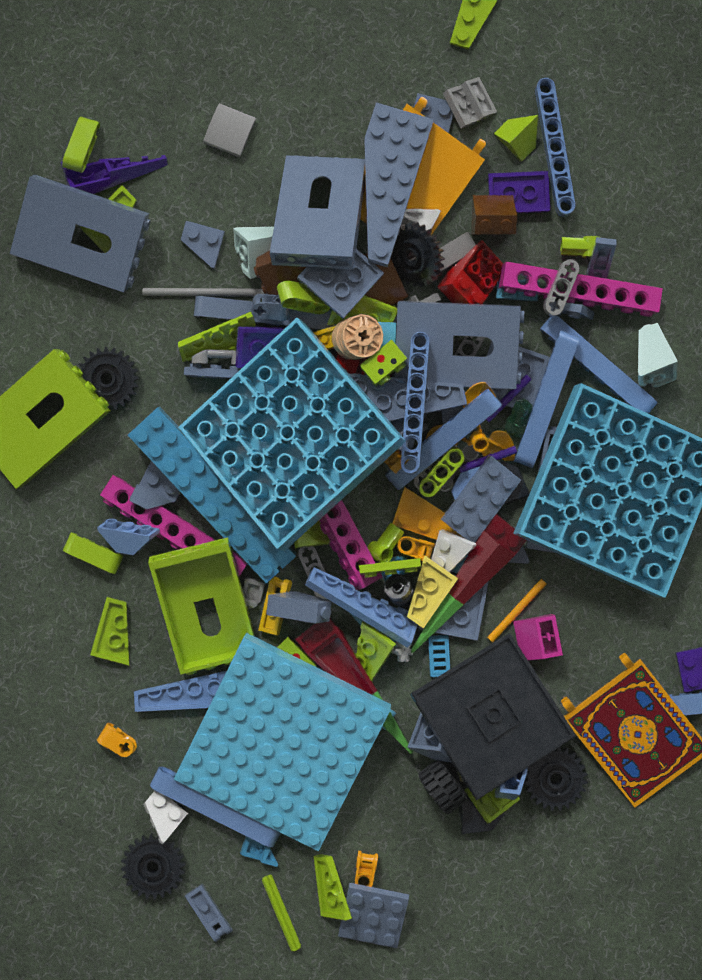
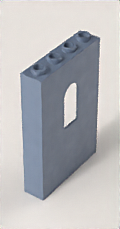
M286 156L270 247L272 265L339 269L354 268L365 189V159ZM318 178H327L332 183L328 209L308 208L313 181Z
M33 175L29 177L10 254L125 292L134 283L132 274L139 265L140 258L137 256L139 250H142L145 244L143 235L150 226L151 220L148 219L150 213L38 175ZM76 224L109 236L112 242L111 249L106 253H99L71 243Z
M398 301L396 345L407 357V362L405 363L407 366L399 373L395 371V377L408 379L411 338L417 332H424L429 337L427 381L463 384V387H471L476 383L486 382L490 388L516 389V384L521 383V372H517V365L522 364V352H518V346L523 344V331H519L520 323H524V311H520L521 306ZM453 335L488 337L494 344L493 352L486 357L453 356ZM419 337L415 340L414 344L417 347H423L426 344V340ZM416 358L413 361V365L417 368L422 367L425 363L422 358Z

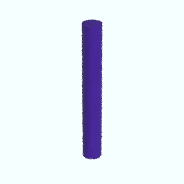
M525 375L521 379V383L516 384V389H511L500 400L502 405L486 420L490 422L532 379Z
M515 446L490 454V456L500 460L516 454L517 450ZM489 455L462 464L458 468L460 473L480 467Z

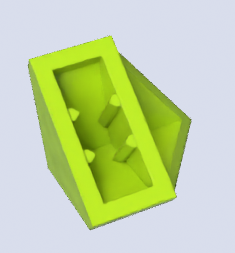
M538 115L508 119L494 133L521 162L536 148Z

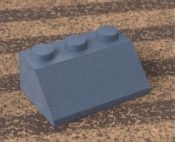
M420 712L408 748L437 761L452 762Z

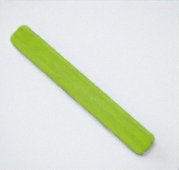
M267 875L262 878L263 885L290 950L296 951L301 948L300 941L272 875Z

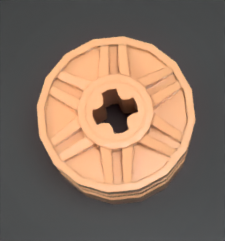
M360 314L343 319L335 326L332 332V343L337 353L345 359L356 360L374 355L380 349L383 343V331L376 319L369 315Z

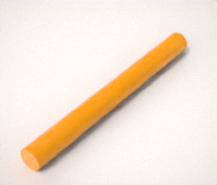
M540 579L487 638L494 642L547 583Z

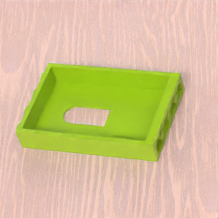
M53 349L0 396V470L16 489L26 485L110 412L108 402L95 393L96 388L89 381H85L82 377L83 372L76 365L73 366L69 361L70 357L64 350ZM50 393L60 394L64 399L62 410L38 429L26 414Z
M229 538L149 557L148 564L180 675L185 673L186 675H191L201 669L211 670L221 664L230 665L245 634L248 633L252 636H255ZM209 598L214 599L221 624V630L217 635L207 636L202 632L194 602Z

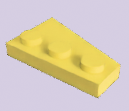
M426 555L423 559L407 615L409 619L422 628L426 626L458 580L456 576Z

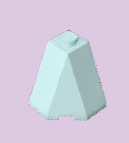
M274 227L233 228L235 250L243 261L240 264L242 271L250 279L255 278L254 267L256 266V258L270 250Z
M658 323L643 326L639 330V385L646 386L647 383H650L653 387H660L677 380L678 361Z

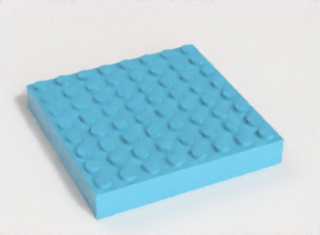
M299 318L292 321L178 427L277 549L284 551L406 442L310 328Z
M582 383L574 385L513 534L655 597L666 598L702 508V438Z
M246 633L174 780L319 851L390 712L391 704Z

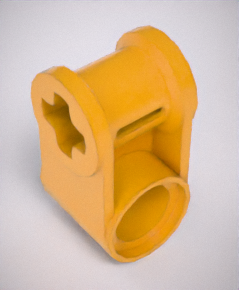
M403 536L397 542L396 547L399 552L412 556L415 559L420 558L423 561L425 555L428 558L431 557L433 547L436 544L422 539L418 540ZM407 539L411 542V547L409 550L403 551L401 549V542Z
M107 723L97 738V742L121 757H128L134 753L137 748L136 741L117 727L116 729L113 727V724ZM125 743H128V744H129V745H128V748H129V749H128L127 751L124 750V747H125L124 744H125Z
M358 850L355 884H359V878L365 876L369 879V883L365 886L372 887L378 861L377 853L371 855Z

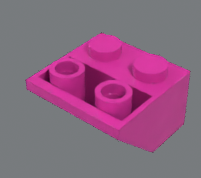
M554 614L513 621L517 644L527 660L563 655Z

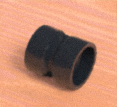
M394 574L385 581V592L395 606L406 607L411 604L415 590L407 577L402 574Z

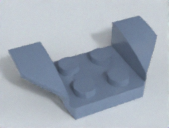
M151 461L140 484L136 485L129 501L145 509H151L176 502L181 492Z

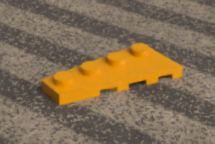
M404 487L392 524L437 540L439 531L442 529L462 537L441 520L445 512Z

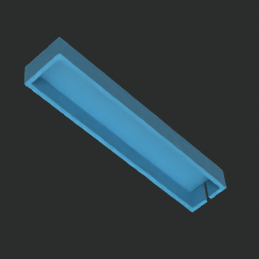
M160 406L128 434L132 441L223 538H229L233 549L265 583L270 581L280 571L279 566L283 569L296 557V552L290 546L284 551L277 549L178 428L177 424Z

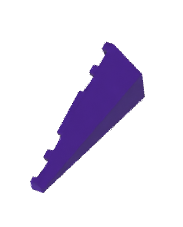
M165 155L152 160H148V156H142V161L130 162L129 157L99 159L97 162L87 164L83 173L63 167L62 169L67 186L95 194L167 166L168 163Z

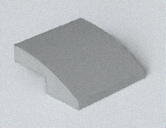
M480 77L465 81L462 85L447 89L443 93L460 128L477 123L497 113Z
M219 103L203 143L241 157L256 118Z

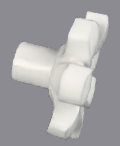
M396 641V646L392 653L398 655L397 660L399 662H408L409 656L413 655L410 649L411 645L407 648Z

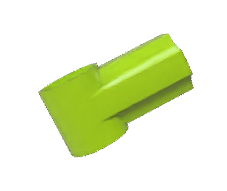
M584 236L583 238L562 237L561 255L582 256V258H586V256L591 257L595 240L598 236Z
M390 523L378 541H372L367 548L372 558L380 563L390 562L393 557L392 549L404 532L396 525Z

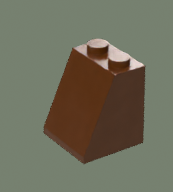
M473 195L471 234H516L517 213L513 195Z
M269 250L256 258L254 272L256 277L262 280L261 286L264 294L278 295L277 285L283 281L301 283L297 277L306 267L272 265Z
M368 252L363 254L365 257L368 258ZM391 258L388 267L375 264L384 274L365 296L388 305H398V301H404V298L408 297Z

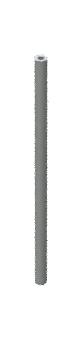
M143 288V296L255 297L257 294H264L262 289Z

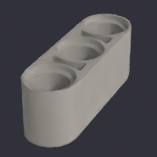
M468 232L440 248L444 250L441 256L445 258V260L441 261L444 265L440 269L441 272L450 268L455 262L458 263L476 245Z

